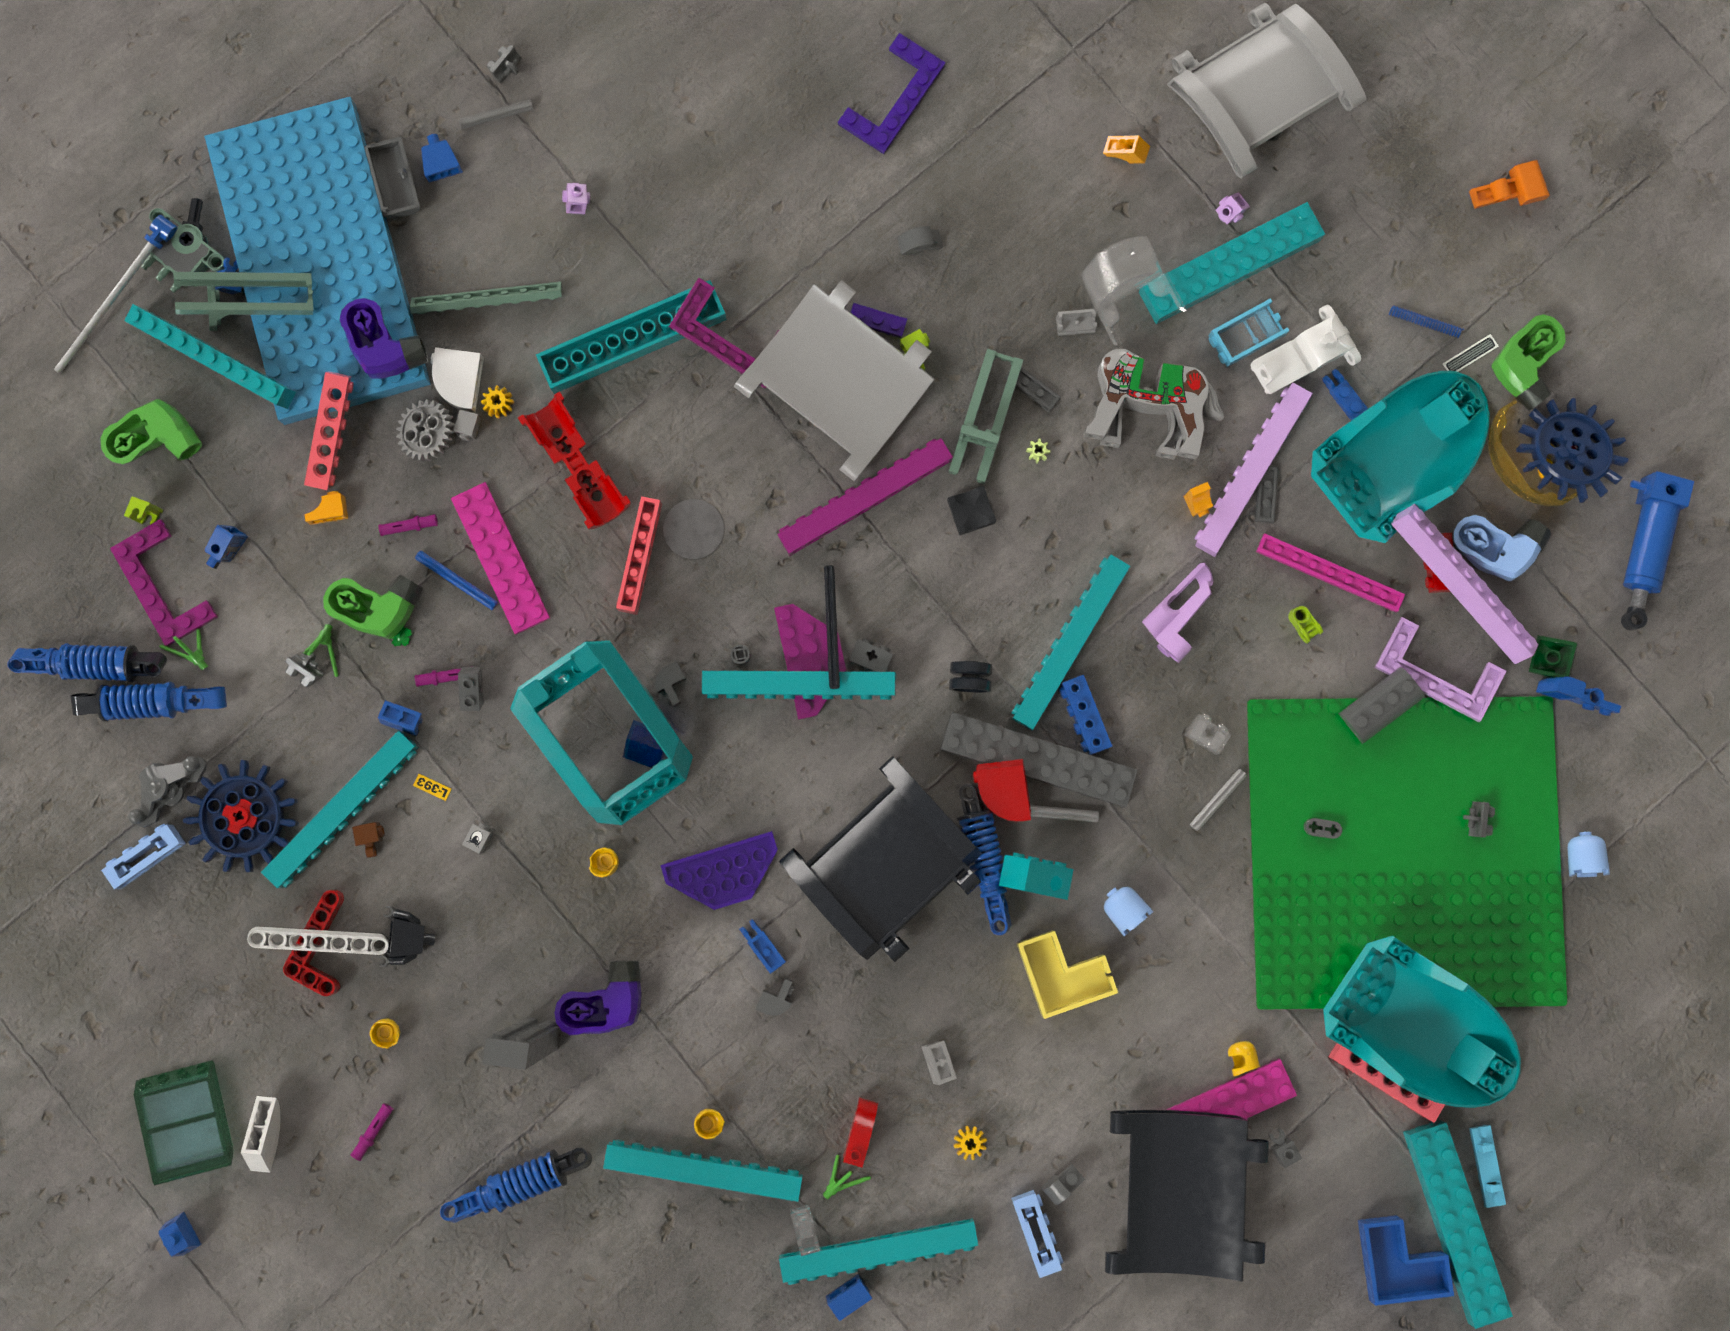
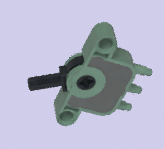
M191 199L188 220L183 221L182 224L160 208H155L150 212L149 219L151 222L158 215H163L178 227L175 235L169 241H161L163 244L161 249L154 247L141 266L144 270H147L155 260L162 264L164 267L156 276L159 282L170 271L172 273L205 272L210 268L213 272L225 269L223 266L225 258L208 245L207 237L202 233L203 226L199 223L203 205L201 199ZM222 261V264L216 268V264ZM173 283L170 290L175 293L181 286H174Z

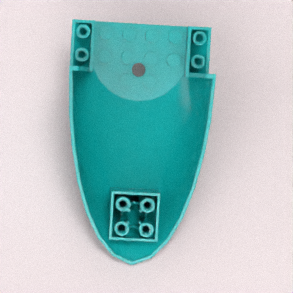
M1437 371L1424 374L1393 390L1329 436L1313 451L1311 477L1358 537L1386 543L1397 532L1391 523L1398 513L1413 504H1416L1419 509L1425 512L1453 495L1463 484L1478 461L1489 430L1490 413L1488 400L1481 385L1470 376L1457 371Z
M1394 936L1366 944L1323 1009L1325 1031L1328 1038L1350 1050L1400 1087L1422 1098L1454 1107L1475 1108L1488 1106L1504 1099L1516 1087L1520 1075L1521 1057L1517 1042L1509 1026L1498 1011L1467 983L1420 955Z

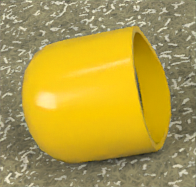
M1241 1041L1229 1047L1228 1056H1231L1234 1062V1067L1231 1069L1233 1076L1260 1067L1255 1046L1251 1042Z

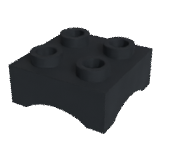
M984 486L948 497L947 502L959 536L996 523V518Z

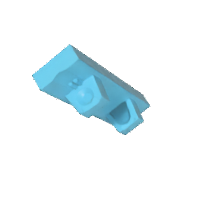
M1491 1126L1471 1127L1469 1130L1484 1207L1490 1208L1506 1205ZM1489 1182H1496L1495 1185L1488 1184V1183H1489Z

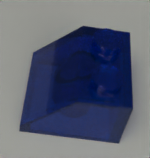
M633 720L622 757L653 768L659 761L663 760L665 753L644 723Z

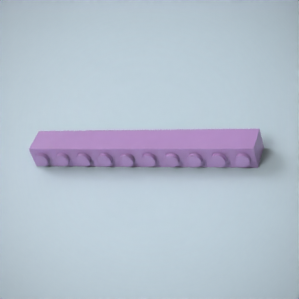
M1293 382L1289 388L1285 387L1281 394V397H1283L1280 404L1276 402L1271 411L1273 416L1271 419L1267 418L1261 427L1264 431L1261 435L1257 434L1252 444L1255 446L1252 451L1247 450L1242 459L1245 461L1243 466L1238 465L1233 474L1235 479L1232 483H1227L1223 490L1226 494L1223 499L1219 497L1214 505V508H1216L1214 514H1209L1204 522L1206 524L1205 529H1200L1195 537V540H1197L1195 546L1216 557L1313 393Z
M1413 504L1398 513L1391 523L1392 526L1512 662L1517 664L1532 657L1539 645L1535 638L1525 630L1524 626L1518 622L1511 611L1499 600L1498 596L1481 580L1474 569L1462 558L1461 554L1452 547L1448 539L1438 531L1437 527L1431 523L1424 512L1416 504Z

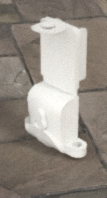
M1325 305L1319 309V315L1323 322L1307 329L1295 339L1264 354L1251 363V370L1256 374L1266 394H1273L1343 355L1352 366L1361 361V355L1351 339L1348 329L1342 324L1330 305Z

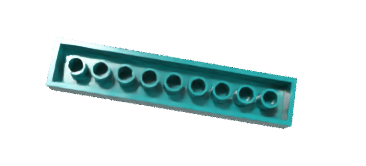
M1308 202L1142 285L1139 294L1155 324H1158L1320 242L1325 233Z
M711 280L706 281L708 284L713 286ZM691 288L536 354L553 394L684 339L685 337L668 326ZM715 289L696 318V321L707 328L727 320Z
M1437 1120L1435 1123L1431 1122L1404 1131L1403 1134L1443 1252L1449 1256L1451 1275L1468 1324L1477 1329L1513 1317L1447 1123Z

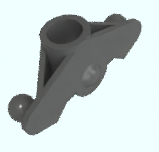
M189 756L181 763L170 765L154 763L143 769L139 775L141 781V808L134 809L129 813V821L143 828L158 822L160 810L164 805H177L183 799L184 786L188 782L200 781L207 768L206 760L200 757Z

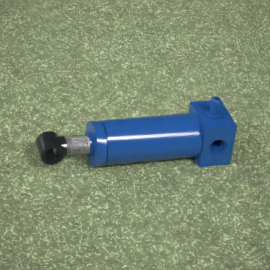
M1656 471L1641 478V482L1632 480L1630 483L1631 488L1639 489L1635 504L1642 506L1623 581L1624 587L1634 591L1630 607H1628L1627 613L1621 618V624L1626 630L1640 629L1647 624L1648 618L1646 610H1644L1647 596L1649 593H1660L1662 590L1680 510L1689 506L1694 485L1692 480ZM1632 616L1637 620L1636 625L1632 622Z

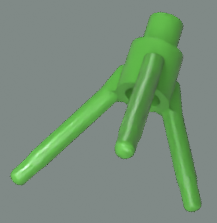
M325 624L319 636L303 653L310 656L319 644L327 645L334 675L338 677L332 640L330 639L333 626Z
M196 629L197 650L195 652H192L177 636L173 637L189 655L162 644L159 645L161 649L193 662L201 670L208 667L204 661L205 658L202 656L200 629Z
M836 1155L832 1176L823 1196L829 1199L832 1195H836L838 1191L870 1180L871 1177L867 1176L842 1184L852 1175V1171H849L838 1180L836 1173L840 1156Z

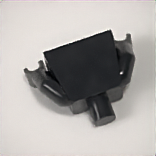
M392 906L385 907L390 908L391 913L390 915L383 914V916L391 918L388 952L379 956V958L384 957L386 959V963L379 964L381 967L405 965L416 959L418 954H422L423 945H434L435 934L424 933L425 926L421 925L419 918L408 911L395 909Z

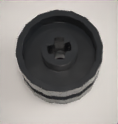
M955 661L950 663V673L962 677L951 678L949 680V690L970 693L991 692L992 682L980 677L992 675V664L978 661Z

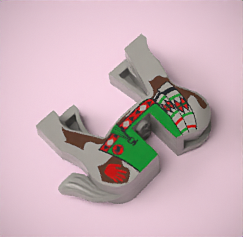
M1115 349L1108 352L1103 357L1097 372L1103 398L1095 411L1094 420L1085 429L1084 437L1101 440L1100 445L1119 448L1121 445L1123 407L1146 414H1166L1168 419L1167 436L1156 450L1155 456L1172 460L1176 456L1196 460L1200 453L1204 432L1202 413L1206 419L1222 421L1224 419V413L1219 405L1217 394L1212 385L1207 381L1205 375L1194 367L1163 363L1157 372L1154 391L1146 387L1139 389L1144 359L1126 349Z

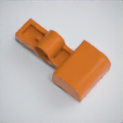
M1538 160L1514 166L1509 171L1511 179L1501 178L1488 185L1471 189L1469 194L1474 209L1518 198L1520 206L1547 199L1550 194Z

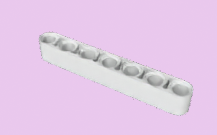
M254 927L249 931L247 937L251 947L265 949L381 955L389 947L386 936L376 933ZM254 933H260L263 939L256 942L252 940L251 936ZM275 934H280L284 939L280 943H276L272 940V937ZM300 935L304 938V941L300 944H295L292 939L294 936ZM320 936L324 938V942L321 945H316L313 943V939ZM336 938H343L345 942L341 946H336L333 941ZM363 939L365 943L362 947H356L353 944L354 941ZM382 940L385 944L382 948L378 949L374 947L375 941Z

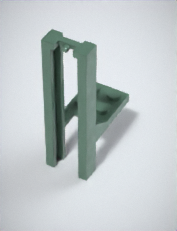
M173 272L174 286H207L208 302H175L176 314H209V331H217V325H221V318L227 315H313L311 273ZM215 287H308L307 303L220 302L219 289H215Z
M987 349L967 415L960 431L949 474H958L967 443L971 442L986 447L976 478L978 483L985 484L1023 359L1013 358ZM1000 358L1002 361L1011 362V370L992 430H978V426L973 424L993 360Z

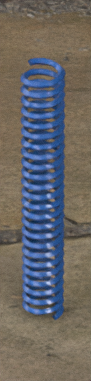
M1395 305L1389 312V315L1392 312V316H1394L1395 313L1397 318L1400 317L1403 320L1406 318V321L1409 319V322L1417 323V325L1420 324V326L1423 324V327L1426 325V328L1437 329V332L1440 330V333L1443 331V334L1446 331V334L1454 335V337L1457 336V338L1460 337L1461 331L1464 330V328L1461 329V327L1458 328V326L1455 327V325L1453 326L1449 323L1447 324L1424 315L1421 316V314L1418 315V313L1407 311V309L1404 310V308L1401 309V307L1398 308Z

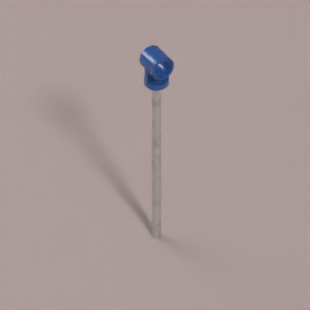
M158 215L153 220L149 228L153 233L151 235L146 234L144 237L148 243L54 368L56 372L62 373L154 247L161 249L163 247L161 241L167 242L175 235L178 227L163 215Z

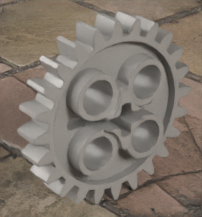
M427 399L425 402L419 400L418 405L412 403L413 409L406 408L408 413L407 415L401 414L404 419L403 421L398 420L401 427L396 428V430L400 431L396 438L401 439L398 442V445L402 446L401 451L405 452L412 459L423 462L426 459L432 461V456L438 458V452L444 454L443 447L449 448L447 441L453 440L449 435L455 432L450 430L454 423L450 422L453 417L448 415L449 410L445 409L444 405Z

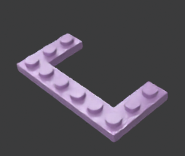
M1401 617L1374 668L1390 675L1399 667H1402L1410 674L1424 694L1480 722L1506 671L1488 662L1470 695L1402 659L1419 625Z

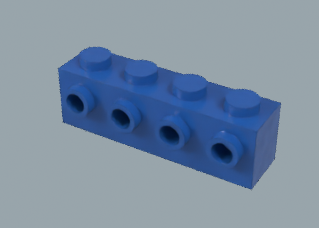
M1084 675L1061 683L1059 692L1062 699H1066L1068 703L1066 709L1069 716L1074 718L1076 724H1073L1076 734H1080L1083 742H1080L1083 752L1092 755L1112 747Z

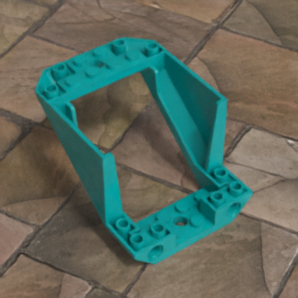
M610 640L582 643L518 687L510 708L580 804L597 823L623 825L686 781L693 755L677 736L649 691ZM602 668L609 674L668 757L659 761L650 771L642 774L641 777L628 784L624 789L613 793L606 801L590 785L539 713V711Z

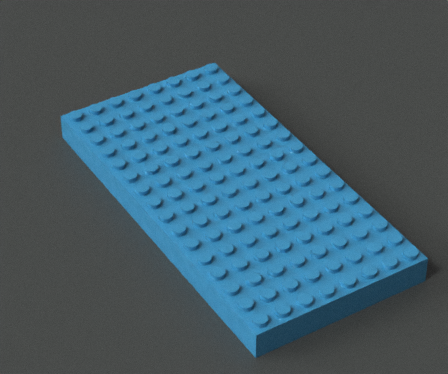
M342 98L205 135L239 272L311 273L313 315H251L266 376L296 392L288 409L274 404L277 419L282 424L287 425L316 417L325 372L328 371L352 377L351 381L354 382L352 393L348 394L347 399L350 401V407L431 385L425 364L412 370L409 369L399 375L383 379L370 378L351 352L339 320L341 310L349 302L355 299L366 298L375 301L380 306L385 326L393 340L399 341L400 338L417 335L387 219L383 217L367 160L365 152L367 144L359 114L352 98ZM243 287L247 303H307L308 287ZM339 389L333 390V396L336 399H340L342 396ZM333 407L329 409V413L337 411Z

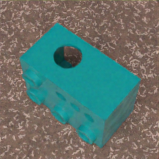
M1013 853V856L1005 855L999 886L1068 900L1074 869L1066 868V863L1055 861V865H1053L1054 861L1042 859V862H1040L1037 857L1028 856L1026 859L1024 854Z

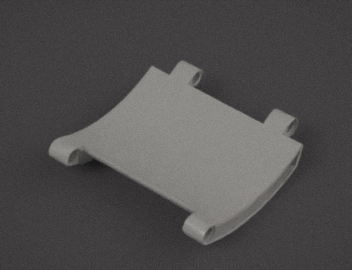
M1263 3L1248 13L1251 25L1256 28L1200 63L1197 59H1194L1188 50L1171 60L1173 68L1180 75L1167 83L1168 87L1176 92L1200 117L1218 142L1232 169L1239 178H1243L1258 169L1250 153L1251 150L1338 97L1342 106L1348 112L1366 102L1365 92L1341 51L1324 29L1297 4L1292 5L1275 16L1267 3Z
M841 280L830 295L814 284L782 328L737 380L734 388L749 399L757 387L759 388L762 384L851 454L839 470L855 482L930 387L934 378L920 368L932 351L916 340L905 355L845 308L857 292Z

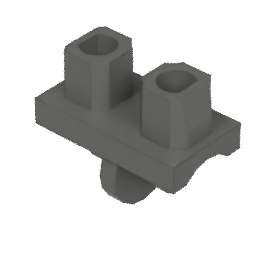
M511 45L508 48L502 46L498 51L500 58L497 61L490 60L487 64L489 71L500 83L511 72L515 75L519 72L516 66L522 57Z
M304 653L300 656L295 654L293 657H288L285 661L288 664L285 672L293 677L297 676L299 672L303 674L300 682L306 687L312 686L316 680L321 679L324 675L322 671L317 669L318 663L314 661L316 655L313 653L310 656H306Z
M1472 801L1469 815H1463V819L1468 820V836L1486 838V836L1492 835L1493 827L1492 825H1487L1488 817L1493 818L1495 815V808L1489 806V803Z

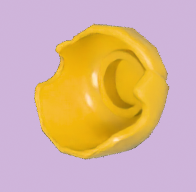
M602 847L597 849L589 858L590 872L594 876L601 878L614 874L619 865L618 855L610 848Z
M389 1018L378 1020L371 1027V1041L381 1048L388 1049L398 1043L401 1033L399 1025Z
M704 1109L695 1118L694 1130L704 1139H713L722 1132L725 1121L718 1111Z

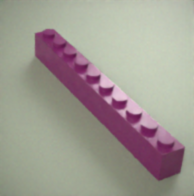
M940 438L939 440L933 439L926 444L927 447L922 450L919 448L915 449L910 453V457L906 459L900 458L893 463V467L889 469L885 467L878 471L876 477L864 479L861 482L862 485L857 488L853 486L844 492L845 495L840 498L836 496L828 501L829 504L824 507H816L812 510L811 515L799 517L794 525L782 527L777 536L789 557L952 462L953 457L943 440Z

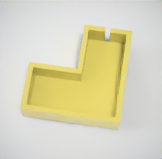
M1054 930L1016 943L1041 1016L1044 1019L1118 993L1113 976H1106L1105 974L1111 973L1105 955H1099L1067 966Z

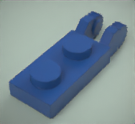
M1334 369L1332 375L1339 385L1335 387L1333 381L1327 375L1323 377L1322 381L1348 418L1353 420L1368 408L1347 380H1344L1339 370Z
M752 919L749 921L750 925L758 935L751 938L746 928L741 927L739 930L747 939L748 945L771 974L786 963V961L765 932L761 931Z

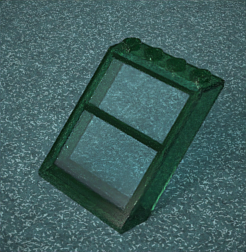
M213 1060L136 1080L133 1095L154 1186L232 1165L234 1149Z

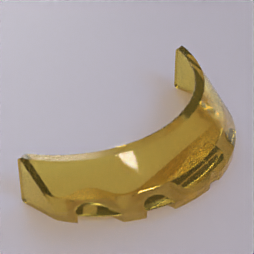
M1515 399L1498 410L1490 428L1489 453L1493 467L1500 476L1501 481L1519 497L1539 505H1564L1577 497V492L1564 497L1562 500H1558L1557 495L1553 492L1543 494L1530 488L1502 446V430L1507 425L1505 416L1509 408L1518 403Z

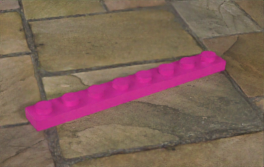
M1265 533L1262 535L1256 550L1259 554L1394 612L1399 611L1405 596L1404 593Z

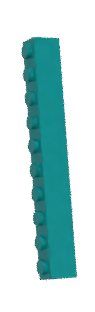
M132 304L124 320L277 406L288 409L296 394L294 390L142 307Z
M1111 554L1108 558L1104 557L1098 566L1101 568L1098 575L1094 573L1089 581L1092 584L1090 589L1083 591L1079 598L1082 600L1079 607L1075 605L1071 611L1070 616H1072V619L1069 623H1064L1060 630L1063 634L1060 639L1055 638L1050 647L1053 651L1050 656L1045 655L1041 662V665H1043L1041 671L1038 672L1036 670L1031 678V681H1033L1030 688L1026 687L1021 695L1024 698L1020 705L1017 703L1011 712L1014 715L1012 720L1031 731L1036 726L1130 568V565Z
M702 671V694L707 695L708 699H719V695H726V699H738V695H745V699H757V695H764V699H776V696H784V699H795V696H803V699H814V696H822V699L832 700L834 696H841L842 700H853V696H861V700H872V696H880V700H892V696H896V672H839L840 688L830 689L828 671Z
M397 731L261 873L277 889L289 887L294 881L293 877L297 873L301 874L308 867L307 863L311 859H316L322 851L320 849L325 844L329 845L335 839L334 835L349 825L348 821L350 818L360 814L363 810L361 807L366 802H371L376 797L375 793L380 788L383 789L390 782L389 778L393 774H398L403 769L402 765L407 760L410 761L416 756V750L419 747L402 731Z
M613 1140V1142L607 1144L603 1169L799 1201L803 1175L799 1174L797 1170L788 1169L787 1172H784L775 1166H768L767 1169L761 1168L760 1164L757 1163L743 1165L739 1160L730 1159L729 1162L721 1161L722 1158L710 1156V1159L702 1158V1154L699 1153L685 1155L683 1151L674 1149L671 1152H667L658 1146H652L649 1149L644 1148V1145L640 1143L626 1145L624 1144L625 1141Z
M973 1218L781 1254L779 1255V1263L783 1283L788 1282V1285L799 1283L801 1279L813 1281L819 1279V1276L822 1275L834 1277L839 1275L838 1272L855 1273L859 1268L866 1267V1270L877 1268V1265L880 1264L892 1266L897 1264V1261L913 1262L917 1260V1257L922 1256L928 1259L936 1257L938 1253H944V1255L954 1254L955 1250L959 1249L971 1251L975 1249L974 1246L979 1245Z

